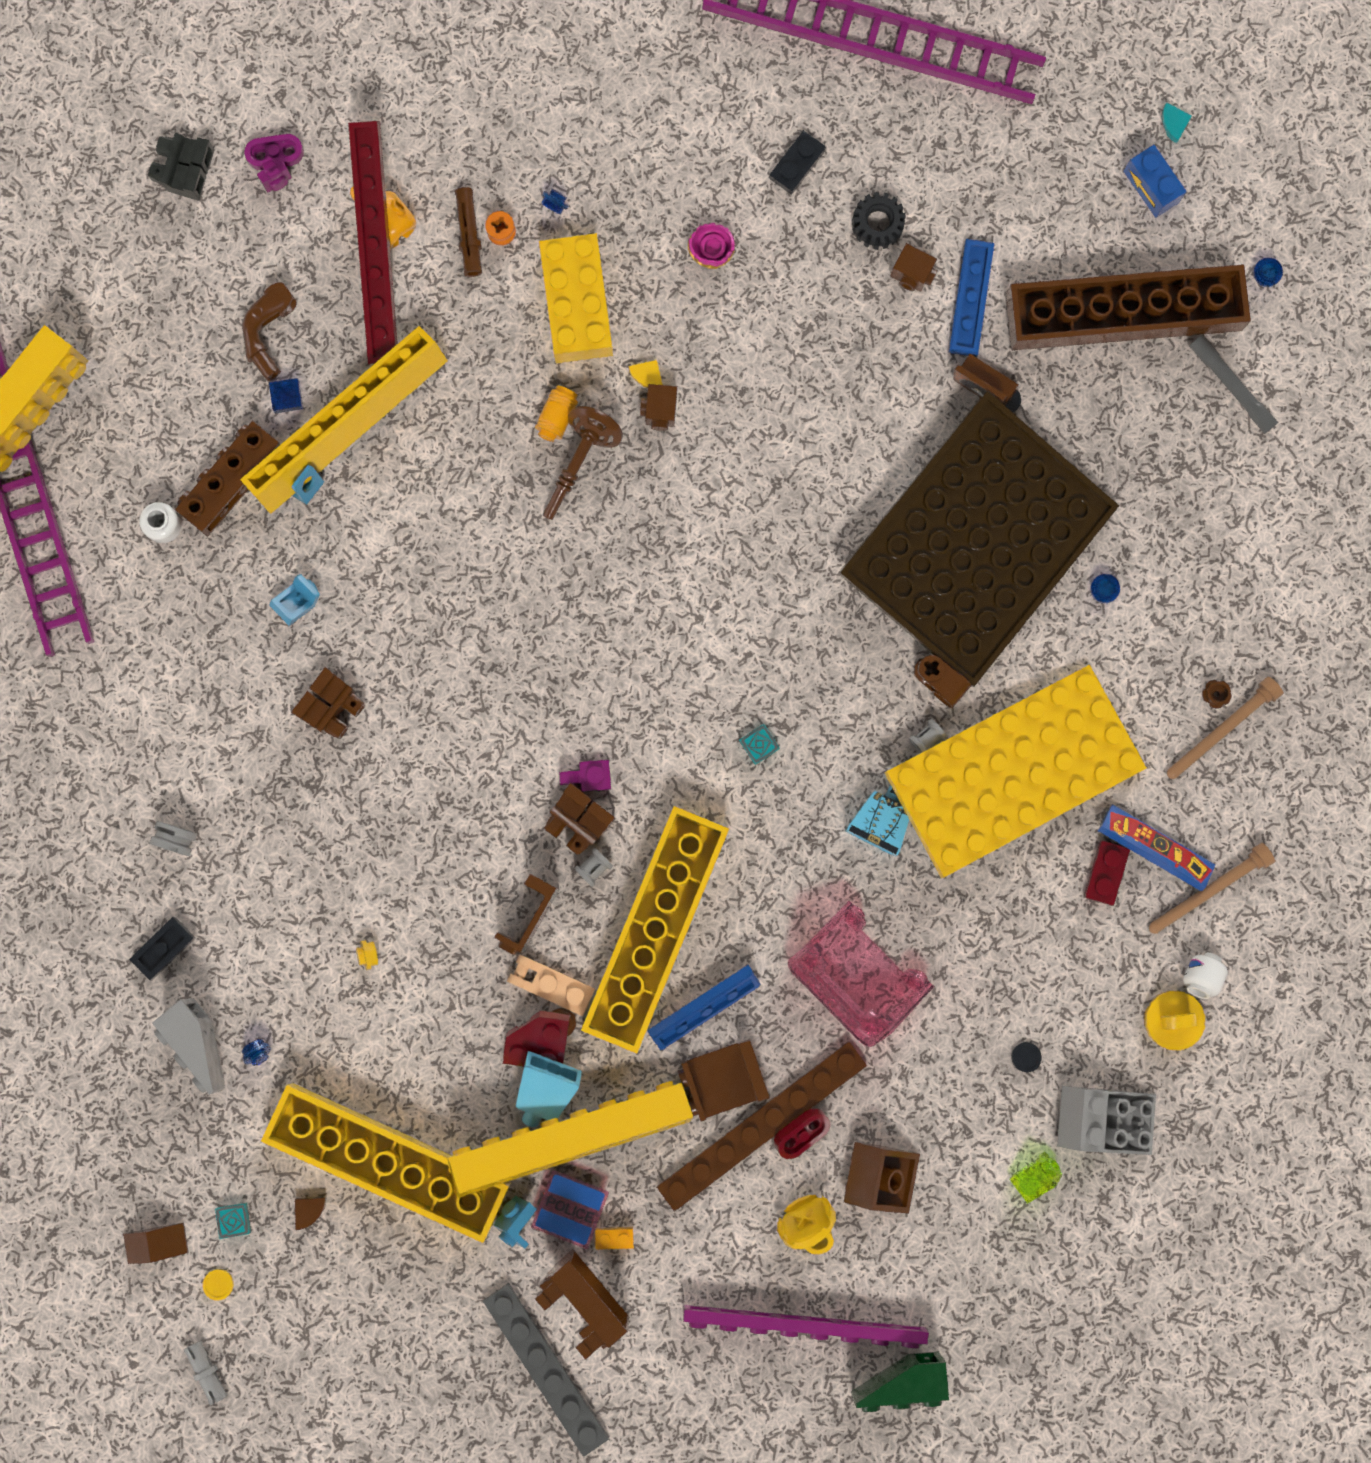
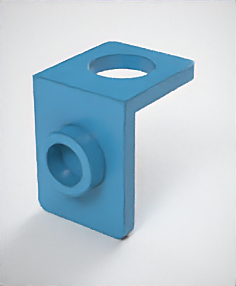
M308 465L292 485V489L295 491V494L292 496L306 505L324 483L314 467ZM311 476L312 479L303 486L304 481Z

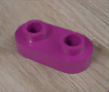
M282 134L255 138L249 141L245 147L244 155L252 168L264 170L260 163L261 160L256 159L258 153H266L263 159L270 156L274 163L282 159L287 167L296 165L302 160L304 148L301 141L295 135ZM293 148L294 153L292 155H285V150Z

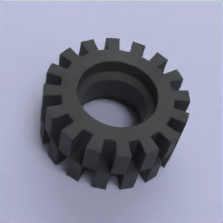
M874 192L873 197H870V194H868L863 201L860 200L858 202L857 208H855L852 218V230L854 234H857L856 239L859 242L863 241L864 246L867 248L869 245H872L875 250H878L879 246L886 249L889 244L894 245L902 235L906 218L905 212L903 213L904 207L902 204H897L898 199L896 197L888 198V193L884 192V196H879V192ZM877 211L885 213L890 220V225L883 231L873 230L867 221L871 213Z

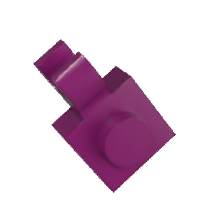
M268 156L260 161L264 170L257 173V176L267 193L272 190L279 191L283 189L292 177L282 159L274 163L272 158Z
M609 760L579 762L580 771L559 772L560 785H569L570 783L581 784L582 792L611 790Z

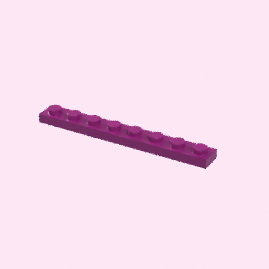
M684 1305L683 1322H689V1327L706 1329L707 1324L719 1325L720 1330L731 1332L737 1331L738 1327L750 1328V1332L754 1334H768V1330L780 1331L781 1336L798 1337V1333H808L810 1338L817 1340H828L830 1335L840 1336L841 1341L858 1343L859 1338L871 1339V1344L888 1346L889 1341L901 1342L902 1347L913 1349L920 1348V1344L928 1345L929 1336L926 1327L693 1305Z

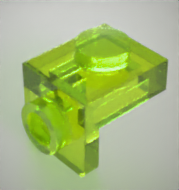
M1044 1151L1039 1154L1034 1162L1014 1173L1009 1180L1028 1204L1055 1188L1062 1177V1173L1056 1160L1050 1158Z

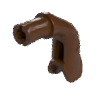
M283 282L270 285L264 291V295L246 312L242 323L246 358L248 362L254 363L267 381L275 379L281 371L267 353L268 348L260 339L259 333L267 324L279 316L284 318L291 314L297 305V301Z

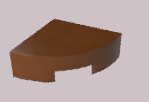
M327 1197L295 1199L296 1230L307 1228L318 1220L325 1209Z

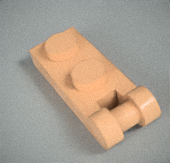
M519 954L516 960L518 965L514 974L510 973L507 982L578 1015H584L595 988ZM529 969L537 972L533 982L524 979Z

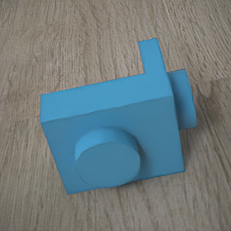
M299 574L295 577L292 585L270 601L269 606L290 626L315 607L320 593L311 580Z
M514 1196L512 1200L504 1205L502 1213L493 1223V1226L501 1232L498 1237L512 1248L516 1244L526 1249L529 1243L519 1235V1232L537 1209L530 1202Z

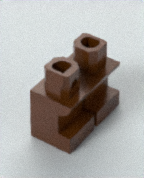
M325 667L309 689L330 703L331 707L307 691L291 713L324 735L328 733L333 737L341 739L349 726L338 719L339 715L346 709L357 717L366 705L355 695L357 692Z
M570 783L556 805L550 810L552 815L544 829L557 839L566 826L569 827L575 834L566 847L579 856L589 845H595L616 818L595 801L591 804L592 799ZM587 809V812L583 815V817L580 819V821L577 822V820L581 817V815H582V814L584 813V811Z

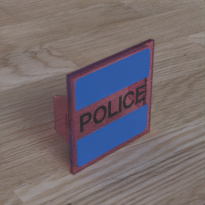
M553 1170L531 1228L588 1249L609 1191Z

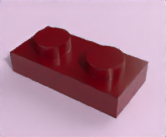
M1103 840L1100 841L1083 898L1114 906L1130 849Z

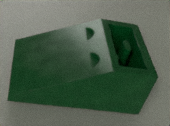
M939 1351L907 1354L852 1390L851 1396L856 1408H862L863 1412H876L880 1410V1406L892 1405L893 1409L897 1410L909 1409L911 1404L923 1403L925 1407L941 1406L942 1401H949L946 1361Z

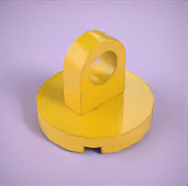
M1166 991L1158 994L1150 1002L1145 1011L1144 1025L1148 1036L1157 1045L1167 1050L1181 1051L1192 1047L1201 1039L1205 1030L1206 1016L1202 1005L1192 995L1183 991Z
M807 1195L789 1204L784 1210L786 1214L782 1219L779 1218L777 1222V1232L785 1245L792 1249H806L814 1255L829 1251L834 1243L831 1230L836 1221V1212L828 1199L823 1196L818 1198L816 1195Z

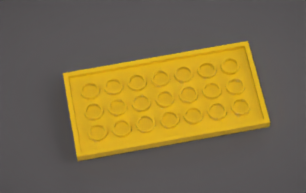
M1089 664L886 771L885 775L942 879L1147 769Z

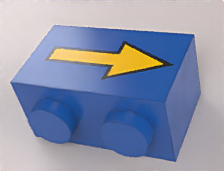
M1155 145L1150 146L1130 159L1123 171L1155 218L1180 203L1187 192Z

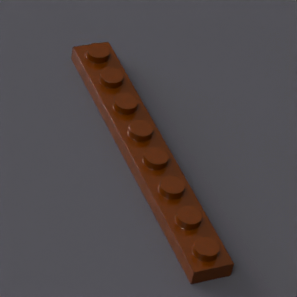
M849 1041L657 1185L656 1188L675 1212L777 1135L789 1123L814 1107L867 1066L852 1044Z

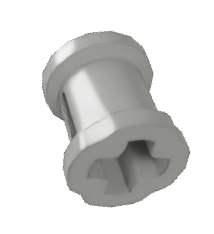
M930 719L928 725L916 736L912 735L909 741L919 753H922L941 741L947 740L948 736L933 719Z
M596 848L592 850L593 854L581 866L574 868L591 887L595 885V880L606 869L613 867Z

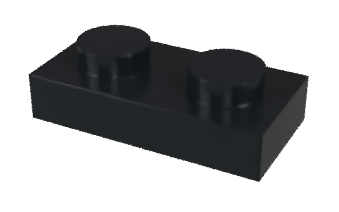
M803 130L769 174V179L792 195L824 154L826 146Z
M172 917L129 960L149 981H153L196 938L176 917Z

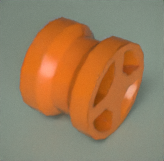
M496 211L488 216L485 228L491 242L500 246L511 243L516 235L513 218L504 211Z

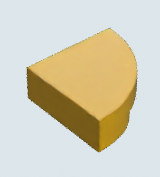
M657 360L628 366L632 378L641 386L648 388V384L663 385Z

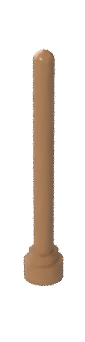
M1267 676L1258 684L1257 694L1170 767L1167 771V776L1170 779H1176L1264 702H1275L1284 694L1279 684Z
M1261 842L1251 849L1252 853L1248 855V859L1207 885L1202 892L1198 891L1150 923L1149 931L1153 934L1160 932L1253 869L1257 868L1259 870L1262 867L1266 869L1276 862L1273 854Z

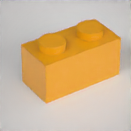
M633 1227L596 1228V1250L634 1249Z

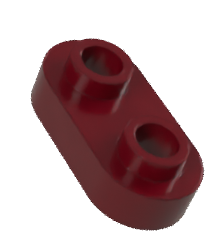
M812 1108L805 1111L777 1133L774 1139L775 1149L785 1159H794L800 1156L829 1132L830 1120L820 1109Z

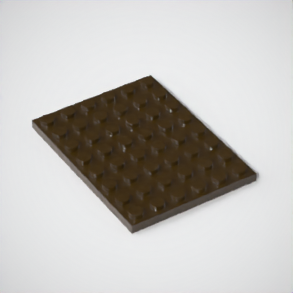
M987 391L853 553L838 574L929 652L941 658L952 669L963 675L971 683V687H975L1118 509L1119 505Z

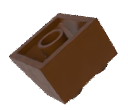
M855 1142L843 1202L872 1211L909 1214L920 1154L875 1144Z

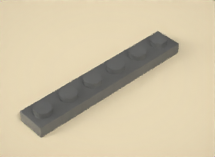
M507 1283L483 1300L484 1305L582 1456H586L608 1441L609 1436L511 1285Z

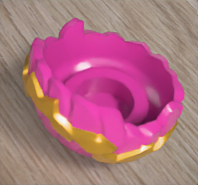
M715 223L699 225L696 232H693L688 240L689 254L699 265L708 269H717L725 265L732 258L735 252L734 237L729 229L724 228L723 225H716Z

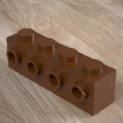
M253 420L249 425L245 424L237 431L235 435L236 440L230 447L226 446L218 453L216 457L217 462L210 470L205 469L198 476L197 485L191 491H186L177 502L178 506L175 510L207 537L249 490L240 479L281 445Z

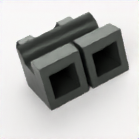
M175 133L173 138L159 136L156 152L158 155L166 156L167 160L165 165L152 162L148 172L149 178L163 185L168 192L200 201L206 180L205 174H208L214 154V148L210 141L198 137L197 140L185 138L178 133Z

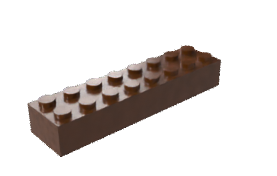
M1244 264L1010 284L1005 294L1011 351L1243 331L1251 322Z

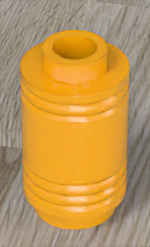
M559 385L551 390L535 425V428L539 431V437L549 442H554L555 439H562L569 424L568 414L578 404L576 400L578 395L575 392Z

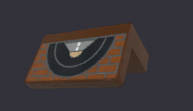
M969 354L961 366L957 365L954 369L953 380L980 398L985 392L989 391L1005 406L1019 386V384L972 354Z

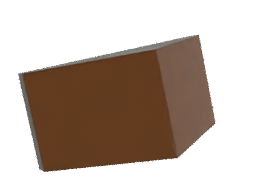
M184 1222L123 1234L128 1264L152 1263L189 1253Z

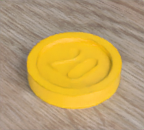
M223 1269L212 1270L203 1280L205 1295L216 1301L227 1298L234 1287L232 1276Z

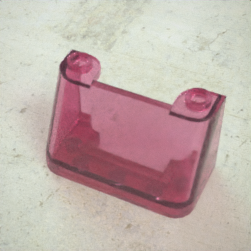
M848 901L787 963L792 974L860 1043L872 1047L892 1034L934 986L920 970L907 969L902 972L862 931L866 925L864 912L858 906Z

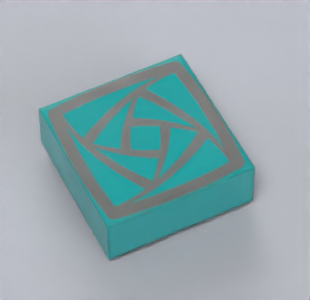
M764 724L739 740L754 765H757L780 749Z
M247 1203L215 1208L219 1239L251 1233Z

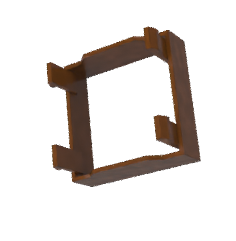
M573 1249L547 1273L546 1281L540 1285L543 1292L535 1300L544 1311L563 1295L569 1300L588 1323L579 1332L584 1340L575 1347L585 1360L600 1347L603 1349L606 1347L610 1348L628 1332L629 1315Z

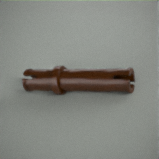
M462 187L454 191L461 239L458 247L463 256L464 275L466 277H476L482 275L479 253L482 245L477 236L473 190L469 187Z

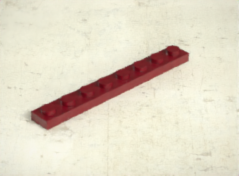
M380 121L348 123L367 359L368 364H375L398 344Z

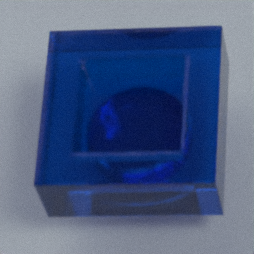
M298 378L269 382L272 409L275 414L304 409Z

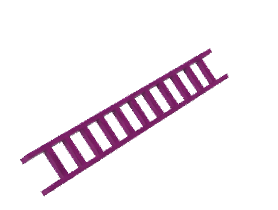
M704 0L702 10L1028 104L1033 103L1036 94L1011 87L1018 62L1022 61L1043 67L1046 60L1045 56L1014 48L1010 44L1003 45L851 0H809L819 3L812 29L791 24L798 0H790L784 21L764 16L768 0H760L757 13L736 8L739 0H728V5L712 0ZM826 6L847 11L839 37L819 32ZM853 14L874 19L867 45L846 40ZM881 21L901 27L894 53L874 48ZM908 29L929 35L922 61L900 55ZM936 37L957 43L949 69L929 64ZM964 45L984 51L977 77L956 71ZM991 53L1011 58L1004 85L998 81L992 82L984 79Z
M0 343V375L3 377L9 368ZM30 439L24 448L17 450L12 457V461L27 457L33 475L3 485L0 480V511L45 654L51 657L55 653L49 637V630L79 621L85 642L91 644L95 641ZM36 484L41 502L10 512L5 493ZM44 510L50 530L19 540L13 520ZM53 538L59 557L28 567L22 548ZM62 566L67 585L36 595L31 576ZM70 593L76 613L45 623L39 603Z

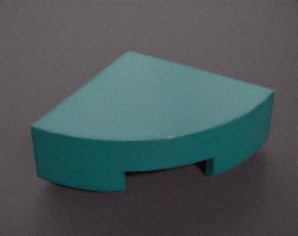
M1166 103L1161 115L1163 126L1169 139L1177 144L1192 115Z

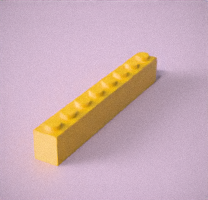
M418 326L240 480L267 511L272 514L295 494L292 485L308 465L314 467L317 473H319L448 362L437 343ZM311 476L304 481L303 486L312 479Z
M668 1081L655 1087L656 1091L645 1094L644 1090H640L627 1095L628 1100L616 1103L615 1099L599 1104L598 1110L589 1113L587 1109H581L569 1114L570 1119L561 1122L558 1121V1118H553L540 1124L541 1128L533 1131L526 1127L512 1132L511 1138L500 1141L499 1137H494L483 1141V1147L471 1150L470 1146L453 1151V1156L448 1158V1165L458 1198L689 1123L693 1119V1114L682 1083L674 1085L673 1081Z

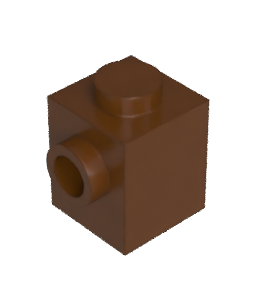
M906 243L892 269L890 277L900 281V286L908 291L913 292L916 289L921 292L925 284L931 286L937 275L938 270L934 269L937 258Z
M648 384L647 399L641 398L640 416H645V424L651 425V429L667 431L668 427H675L678 386Z

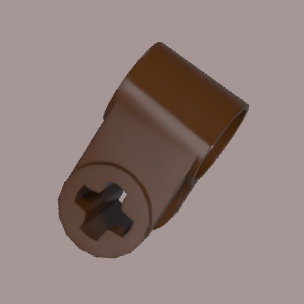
M926 656L920 659L914 666V675L917 680L949 708L953 709L971 687V683L963 675L952 669L938 656ZM932 663L934 665L932 671L935 674L927 676L925 674L927 668L924 665Z

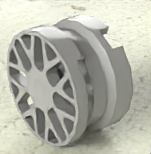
M157 821L154 827L157 830L156 834L151 836L149 844L190 856L192 851L190 845L192 841L196 840L197 833Z

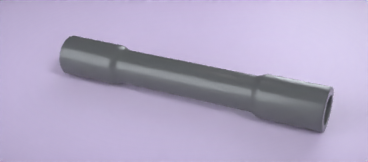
M1203 334L1189 345L1201 361L1215 373L1245 408L1249 417L1264 434L1279 423L1222 360L1218 351Z

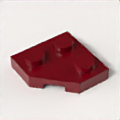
M540 1010L531 1016L530 1020L509 1030L505 1039L502 1064L524 1067L528 1051L564 1064L570 1015Z

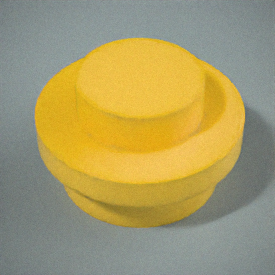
M366 940L360 941L361 947L356 948L359 966L364 965L366 970H370L371 966L378 965L376 947L373 941L366 942Z

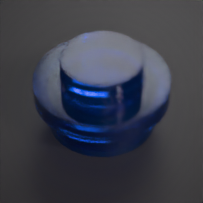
M551 189L550 193L547 191L542 193L544 198L541 204L560 215L564 209H568L569 205L565 202L567 197L555 189Z
M1263 258L1254 266L1253 276L1261 286L1272 287L1281 280L1283 268L1278 260Z
M1101 574L1092 581L1090 592L1096 601L1110 603L1119 596L1120 584L1114 576Z
M263 1039L254 1040L242 1049V1060L246 1065H260L269 1058L268 1054L271 1051V1047Z

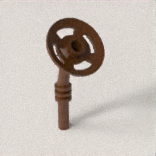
M577 406L572 408L568 414L569 425L582 440L567 468L561 471L563 475H559V480L555 483L557 487L543 512V516L550 520L554 519L567 492L572 491L571 486L575 485V481L578 479L577 473L591 446L613 448L622 441L623 433L620 426L609 415L598 409L588 406ZM579 417L580 420L575 425L574 419ZM610 436H613V441L607 443Z

